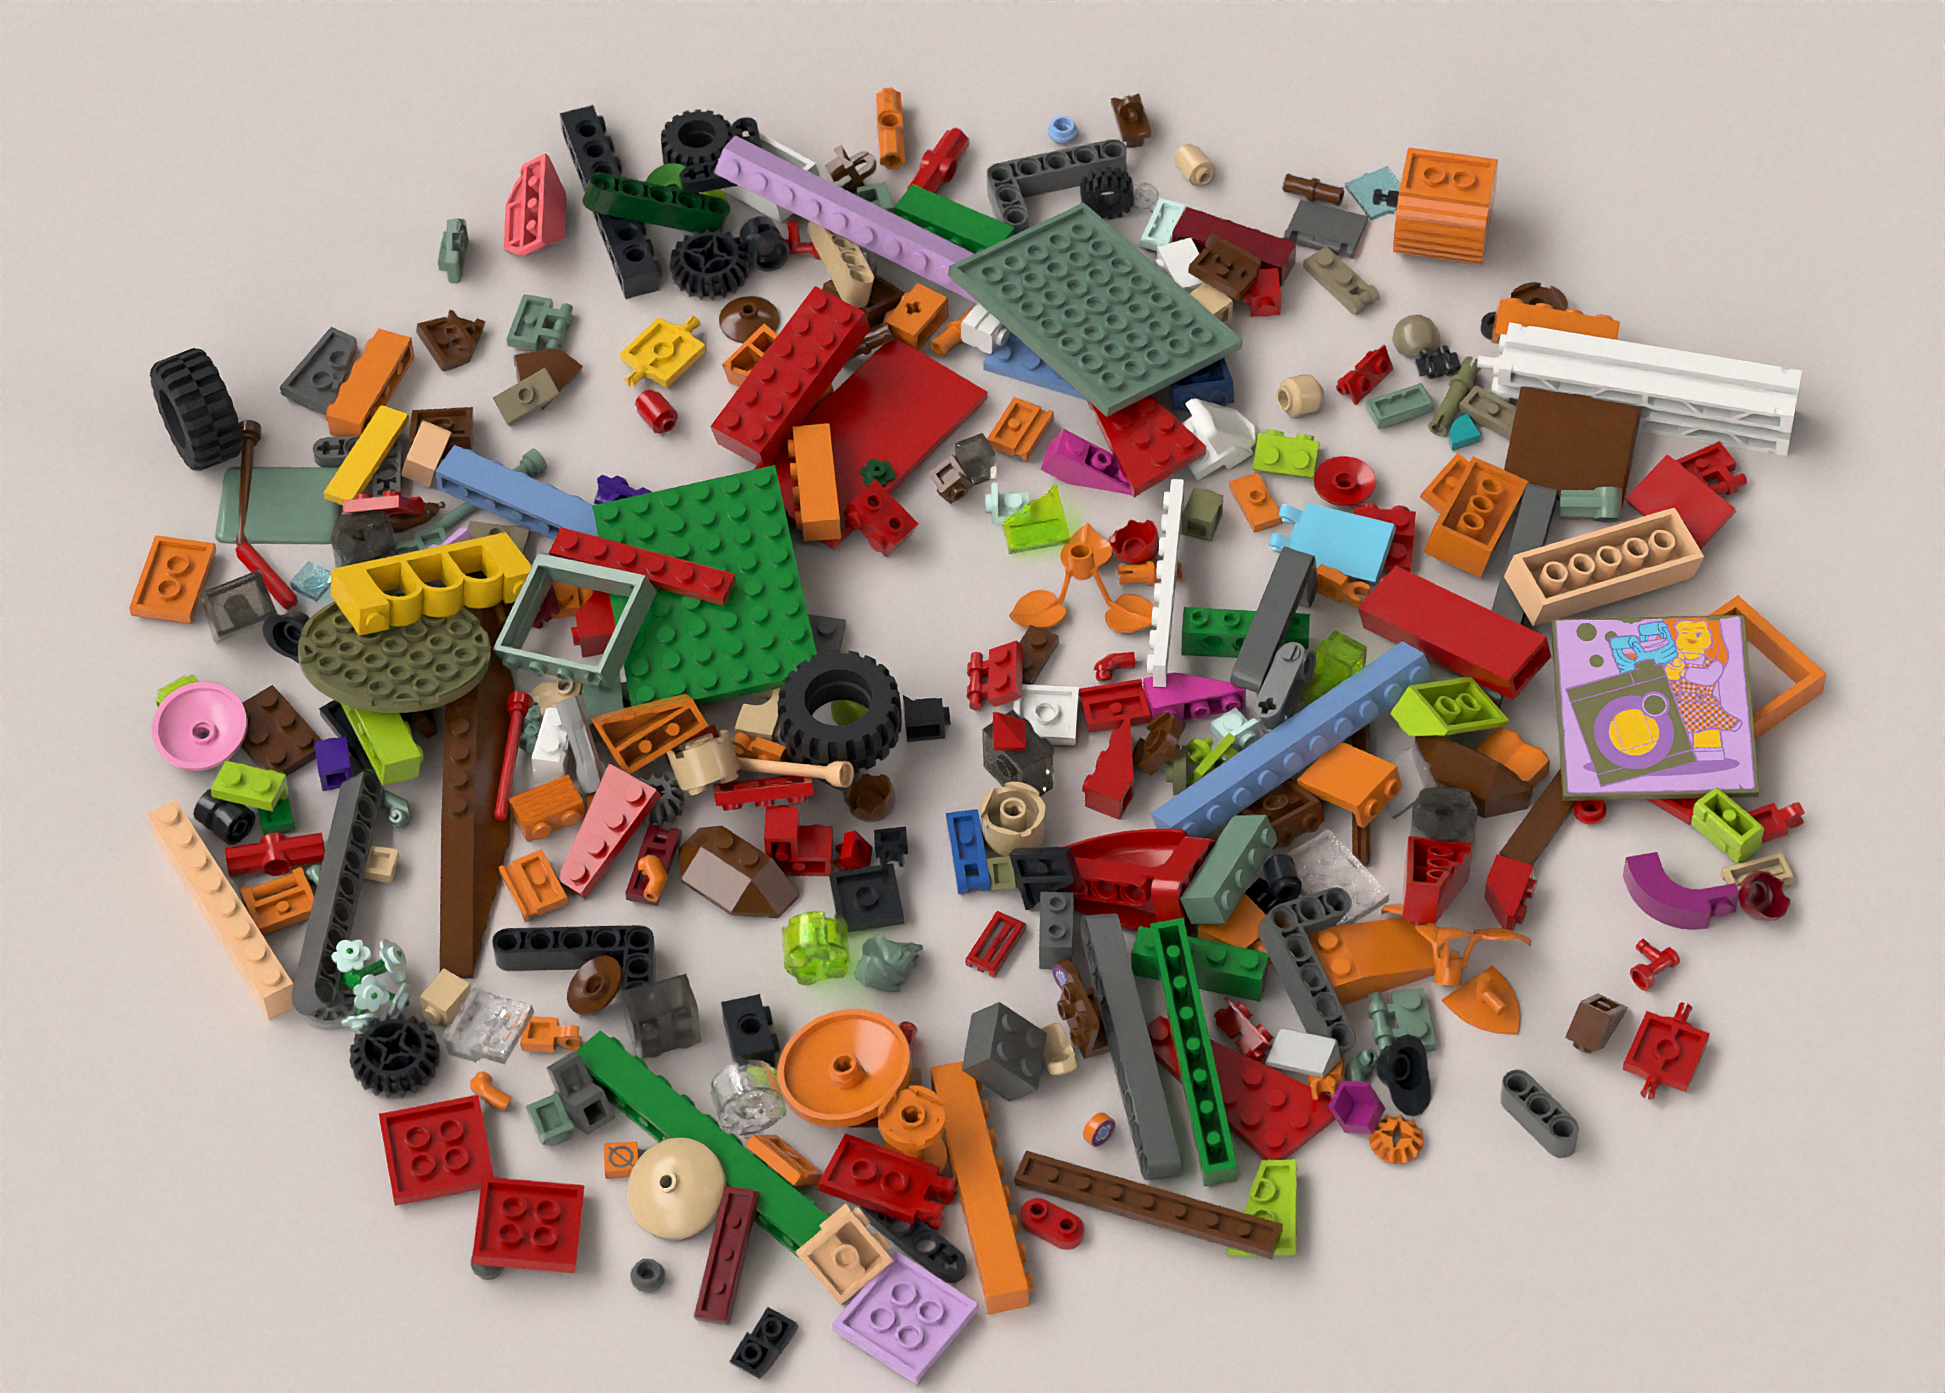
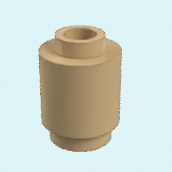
M1185 144L1174 155L1176 167L1192 185L1200 186L1212 179L1215 166L1199 147Z

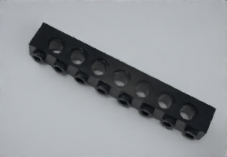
M594 105L560 113L562 135L584 192L586 191L590 176L594 173H606L621 177L622 167L618 156L613 157L614 146L611 136H605L606 125L602 115L597 116ZM592 211L624 298L628 299L659 291L658 278L663 277L659 260L654 261L652 258L654 256V249L651 240H645L646 228L644 222Z

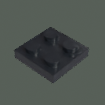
M893 863L886 864V869H882L880 865L829 873L839 934L904 924V915Z

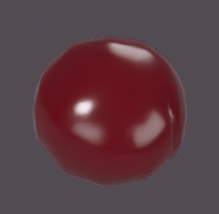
M1769 871L1752 872L1742 880L1740 885L1739 903L1742 910L1754 920L1776 921L1783 917L1789 908L1791 900L1783 892L1784 882Z

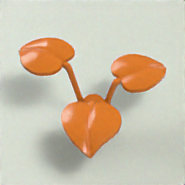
M1086 523L1067 541L1061 551L1060 560L1066 568V575L1060 596L1056 598L1052 592L1047 590L1031 591L1017 601L1013 611L1009 613V617L1013 622L1025 628L1033 625L1044 630L1058 625L1067 615L1066 608L1061 603L1065 600L1071 576L1078 580H1087L1092 575L1094 576L1107 606L1110 607L1105 613V622L1108 627L1116 632L1134 633L1151 626L1154 605L1144 597L1136 594H1123L1118 597L1116 603L1110 599L1099 575L1098 568L1105 566L1111 560L1113 555L1112 547L1089 523Z
M1403 903L1383 906L1381 915L1387 912L1402 915ZM1434 923L1418 925L1415 929L1432 943L1434 952L1433 963H1436L1434 983L1447 986L1461 985L1462 967H1468V959L1475 943L1482 940L1519 939L1530 947L1532 943L1530 938L1502 928L1473 930V935L1467 930L1454 927L1443 928L1435 926ZM1471 937L1463 957H1460V951L1449 949L1450 940ZM1443 944V949L1439 950V945Z

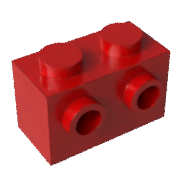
M877 480L873 481L856 496L843 512L848 523L854 529L859 530L868 539L870 546L877 552H881L885 557L909 538L919 525Z

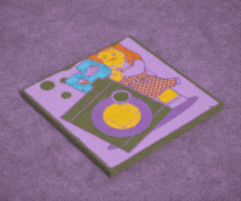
M1745 615L1570 618L1551 620L1563 801L1702 798L1717 787L1728 797H1758L1759 783Z

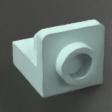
M997 482L991 483L992 494H985L986 513L992 512V525L1029 524V492L998 493Z
M1234 708L1210 723V731L1220 741L1230 732L1237 738L1232 746L1241 751L1259 739L1260 722L1256 718L1248 721L1237 708Z

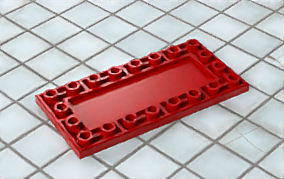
M896 337L894 341L883 344L800 425L827 423L830 425L841 539L819 541L834 550L854 530L843 512L849 503L868 487L863 484V476L860 475V469L866 467L868 460L878 459L880 462H890L891 469L895 471L896 477L893 481L887 482L884 488L891 494L988 399V392ZM787 442L770 466L775 465L784 508L791 518L788 522L796 527L795 511H800V505L794 506L792 487H798V481L791 482L790 463L796 462L795 458H789Z

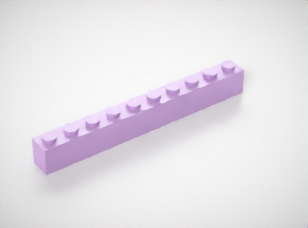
M734 136L724 147L714 171L715 174L978 303L948 276L950 265L972 256L974 253L737 136Z

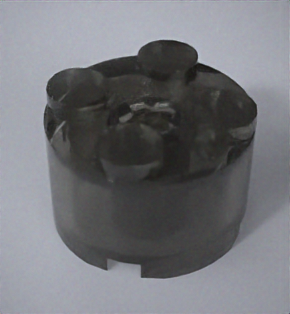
M379 511L343 514L336 519V525L332 529L330 538L336 568L348 565L354 558H357L361 563L381 559L392 549L395 550L393 530L383 513Z
M1446 786L1422 789L1413 804L1410 836L1444 842H1467L1474 845L1478 813L1469 791L1463 788L1456 789Z

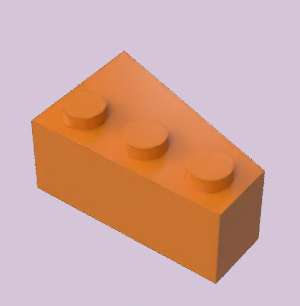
M763 324L722 364L729 383L741 386L778 336L776 332ZM832 383L812 408V412L834 392Z

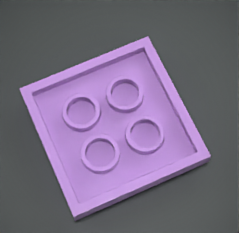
M895 1250L891 1255L893 1262L864 1286L834 1321L832 1326L834 1332L917 1385L979 1311V1304Z

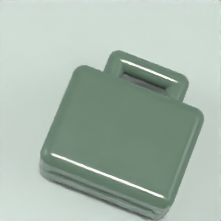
M230 467L224 473L215 532L216 540L224 544H236V538L239 534L240 467ZM253 467L244 534L248 543H334L339 534L342 505L326 500L323 492L339 468Z

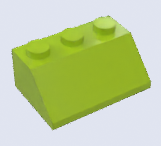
M1472 677L1410 685L1390 713L1399 723V727L1409 736L1450 735L1507 726L1509 723L1508 718Z

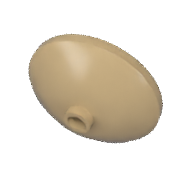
M671 1138L655 1144L638 1159L629 1177L627 1197L634 1218L646 1231L664 1239H684L699 1233L719 1213L726 1186L723 1166L713 1151L702 1143L689 1138ZM672 1178V1185L669 1188H665V1181Z

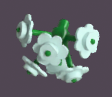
M356 939L352 942L342 940L337 944V951L332 954V960L337 963L339 971L342 972L340 983L347 984V987L353 990L355 994L354 1005L357 1010V1016L347 1017V1019L341 1021V1025L350 1026L353 1031L362 1032L363 1024L372 1027L374 1017L380 1021L379 1016L364 1014L365 1009L375 1012L378 1010L379 1004H385L390 999L393 1002L389 1015L393 1017L399 1011L404 1012L407 1006L410 1005L411 994L407 993L409 984L403 982L398 993L394 994L385 989L387 982L384 979H377L375 977L386 972L395 984L406 979L405 954L402 948L395 942L390 943L387 939L380 942L382 950L379 953L381 959L363 968L364 962L369 960L371 952L368 947L363 946L361 940Z

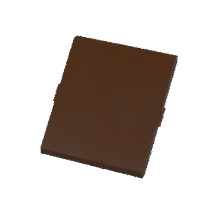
M1521 387L1504 470L1529 481L1530 484L1558 489L1557 500L1559 501L1561 490H1594L1597 487L1621 488L1623 490V508L1642 408L1593 399L1590 396L1570 395Z

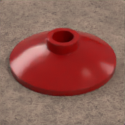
M1338 456L1324 461L1314 474V487L1318 495L1326 502L1337 506H1354L1366 501L1374 492L1376 485L1375 474L1371 467L1364 461L1349 456Z

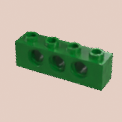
M1184 607L1181 655L1237 658L1256 611ZM1295 613L1283 645L1297 642L1304 649L1309 650L1310 614Z

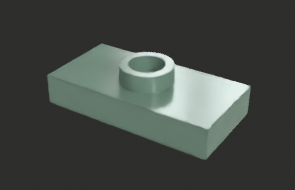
M1422 383L1366 401V409L1378 429L1433 412L1435 405Z

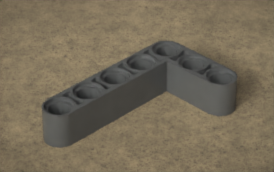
M1109 139L991 165L987 170V195L996 220L1015 227L1016 235L1029 228V215L1023 198L1080 186L1082 178L1084 176L1088 177L1087 173L1090 171L1095 174L1096 168L1101 167L1102 171H1106V167H1112V171H1115L1117 167L1123 173L1127 170V148L1125 143L1121 140Z
M1285 546L1281 550L1233 667L1230 678L1231 685L1256 693L1260 692L1274 661L1276 651L1284 643L1298 606L1310 608L1314 602L1318 589L1317 567L1314 555Z
M1333 887L1273 907L1258 924V934L1306 1032L1337 1040L1340 1055H1345L1354 1046L1356 1035L1307 937L1309 934L1335 926L1351 909L1352 900L1350 895L1342 888Z

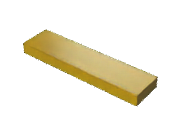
M383 405L379 407L323 492L326 500L343 505V500L355 499L356 494H362L409 422L407 413Z

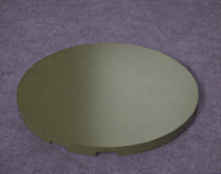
M397 589L383 592L390 596H405L404 593H397ZM334 601L320 609L306 622L301 631L298 644L300 668L307 680L317 690L342 704L383 713L423 711L443 706L459 699L470 692L483 679L490 664L491 653L488 633L480 626L479 619L463 606L459 612L448 617H431L422 614L419 620L410 625H389V630L359 636Z

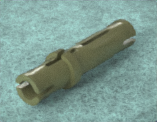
M1465 357L1457 375L1452 376L1449 383L1450 388L1434 418L1428 425L1429 430L1433 434L1436 433L1440 426L1441 429L1438 436L1446 435L1458 411L1459 403L1474 387L1473 382L1481 368L1477 367L1478 359H1475L1473 365L1470 366L1473 357Z

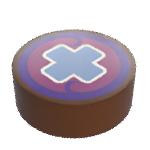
M1063 959L1052 967L1054 979L1061 990L1063 984H1065L1068 972L1076 971L1081 980L1076 966L1068 959Z

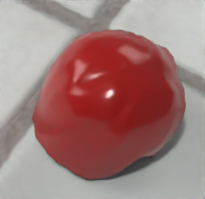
M1129 520L1125 527L1115 530L1114 534L1109 537L1110 546L1114 550L1115 556L1127 565L1145 564L1146 561L1153 560L1159 551L1160 539L1158 530L1151 520H1146L1144 523Z

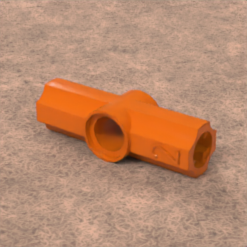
M883 88L881 92L876 94L880 165L885 166L887 169H898L899 166L905 164L901 92H897L894 88Z

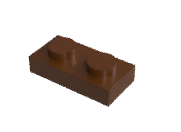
M1030 625L1019 642L1023 647L1022 684L1027 685L1034 684L1059 644L1058 635Z

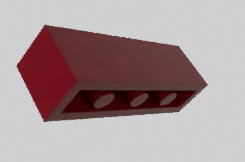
M1186 207L1172 231V243L1191 238L1199 254L1204 250L1207 237L1211 233L1226 239L1261 260L1260 269L1278 268L1280 287L1283 286L1295 265V242L1234 223L1231 220L1207 214L1204 211Z

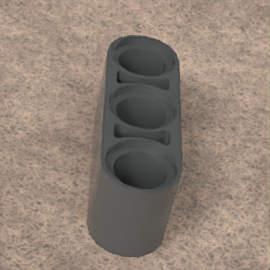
M1519 1069L1507 1072L1502 1080L1500 1095L1503 1108L1551 1155L1558 1158L1571 1156L1576 1148L1579 1130L1576 1120L1527 1072ZM1535 1112H1540L1544 1115L1535 1114ZM1557 1135H1565L1567 1137L1562 1138L1558 1137Z

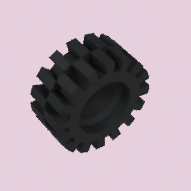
M1100 167L1096 168L1095 174L1090 171L1087 173L1088 177L1084 176L1082 178V183H1080L1081 203L1084 202L1102 219L1104 216H1108V220H1113V215H1117L1120 218L1123 216L1122 211L1127 214L1130 211V207L1133 208L1135 201L1131 176L1129 177L1126 171L1121 173V169L1117 167L1115 171H1112V167H1106V171H1102ZM1113 192L1112 194L1102 195V193Z

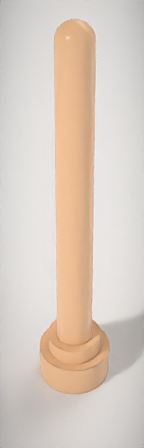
M737 757L741 766L740 771L826 779L832 786L844 788L849 787L854 778L853 766L850 762L834 761L828 764V766Z

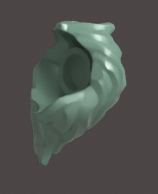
M882 935L869 938L862 945L863 956L857 963L854 973L855 979L868 988L900 992L897 984L905 983L906 978L903 975L916 968L917 964L913 960L918 958L917 952L922 950L923 946L914 942H894L887 940Z

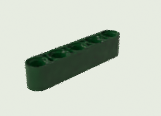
M599 172L590 176L582 199L583 205L588 210L596 213L694 233L695 230L699 233H704L707 228L710 232H715L720 228L722 232L731 209L730 205L719 197L700 193L689 194L677 188Z

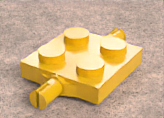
M692 315L682 326L658 317L620 352L621 361L635 369L625 377L626 384L634 388L643 378H649L667 389L706 352L705 344L691 335L701 325L700 320Z

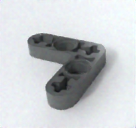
M361 435L325 437L317 440L312 448L316 464L320 467L340 468ZM399 438L373 476L372 493L374 497H383L385 488L390 489V491L401 492L402 496L401 473L403 470V451ZM341 449H344V454L340 455ZM329 450V454L325 455V451ZM386 469L396 471L391 477L380 476V473Z

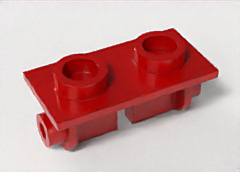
M1382 345L1378 350L1368 351L1366 356L1355 365L1356 371L1350 370L1337 381V391L1342 395L1350 394L1355 405L1393 370L1386 345Z
M1225 997L1224 1000L1230 1006L1226 1009L1220 1008L1215 1012V1024L1231 1040L1242 1032L1243 1035L1234 1043L1247 1057L1260 1062L1266 1055L1264 1051L1268 1047L1272 1048L1269 1042L1274 1037L1261 1023L1255 1028L1249 1021L1253 1015L1240 1001L1234 1005Z

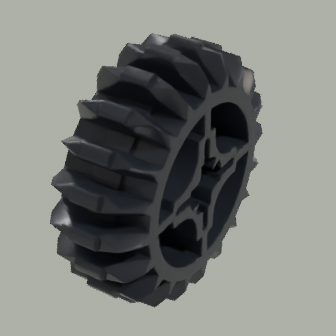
M707 228L704 233H699L695 230L693 236L685 235L683 241H677L676 247L671 253L669 265L674 284H678L680 291H687L689 297L698 294L700 300L705 296H709L713 301L715 296L720 295L725 299L727 292L735 294L737 287H743L745 279L749 275L750 257L748 256L746 245L742 244L739 237L733 238L730 231L722 234L720 228L715 232H710Z
M387 1013L384 1021H379L374 1017L372 1027L363 1024V1034H355V1044L350 1045L351 1059L349 1062L351 1069H353L354 1078L357 1082L361 1081L364 1090L372 1089V1093L375 1096L384 1091L388 1099H390L393 1093H398L403 1099L405 1091L410 1090L416 1095L417 1085L427 1087L428 1078H435V1067H439L440 1047L433 1030H429L425 1021L418 1023L414 1015L405 1020V1016L402 1013L399 1014L397 1019H392ZM411 1043L421 1050L419 1055L413 1053V1049L409 1048ZM371 1057L376 1058L377 1062L380 1063L379 1068L369 1062Z

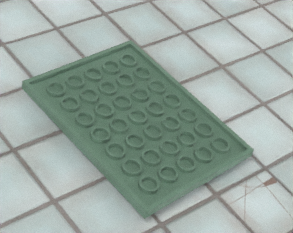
M1084 202L950 265L948 269V276L1106 417L1240 350L1243 340Z

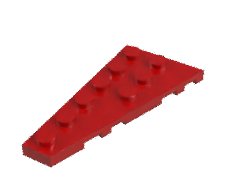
M1152 395L1107 417L1087 400L1090 409L1096 415L1098 426L1112 454L1116 456L1120 464V471L1123 477L1127 479L1134 498L1206 455V445Z

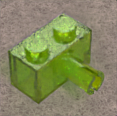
M1336 630L1327 639L1323 638L1315 650L1317 662L1314 674L1316 679L1304 691L1305 699L1310 704L1364 668L1366 666L1367 647Z

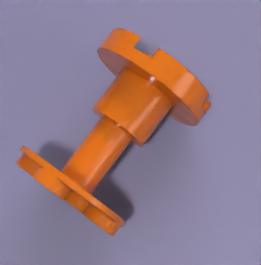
M918 1085L909 1086V1089L899 1092L898 1088L889 1092L882 1099L878 1107V1127L885 1140L882 1146L939 1166L940 1176L945 1170L948 1161L947 1148L941 1139L946 1127V1117L940 1097L934 1091Z

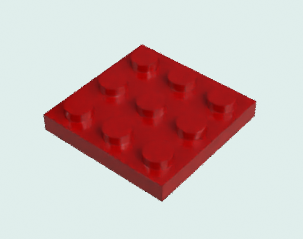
M786 775L713 784L716 806H722L723 811L742 809V803L754 802L755 807L775 805L774 800L787 798L788 803H801L807 801V796L814 795L811 777Z
M479 1094L379 1114L395 1206L481 1189L482 1176L494 1177Z
M482 1176L472 1264L575 1273L585 1185Z

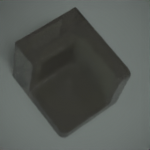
M983 433L955 444V457L969 475L974 486L997 477L996 453Z

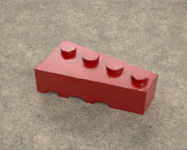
M1408 836L1403 878L1402 920H1407L1409 923L1417 926L1427 925L1428 923L1436 924L1469 880L1473 843Z

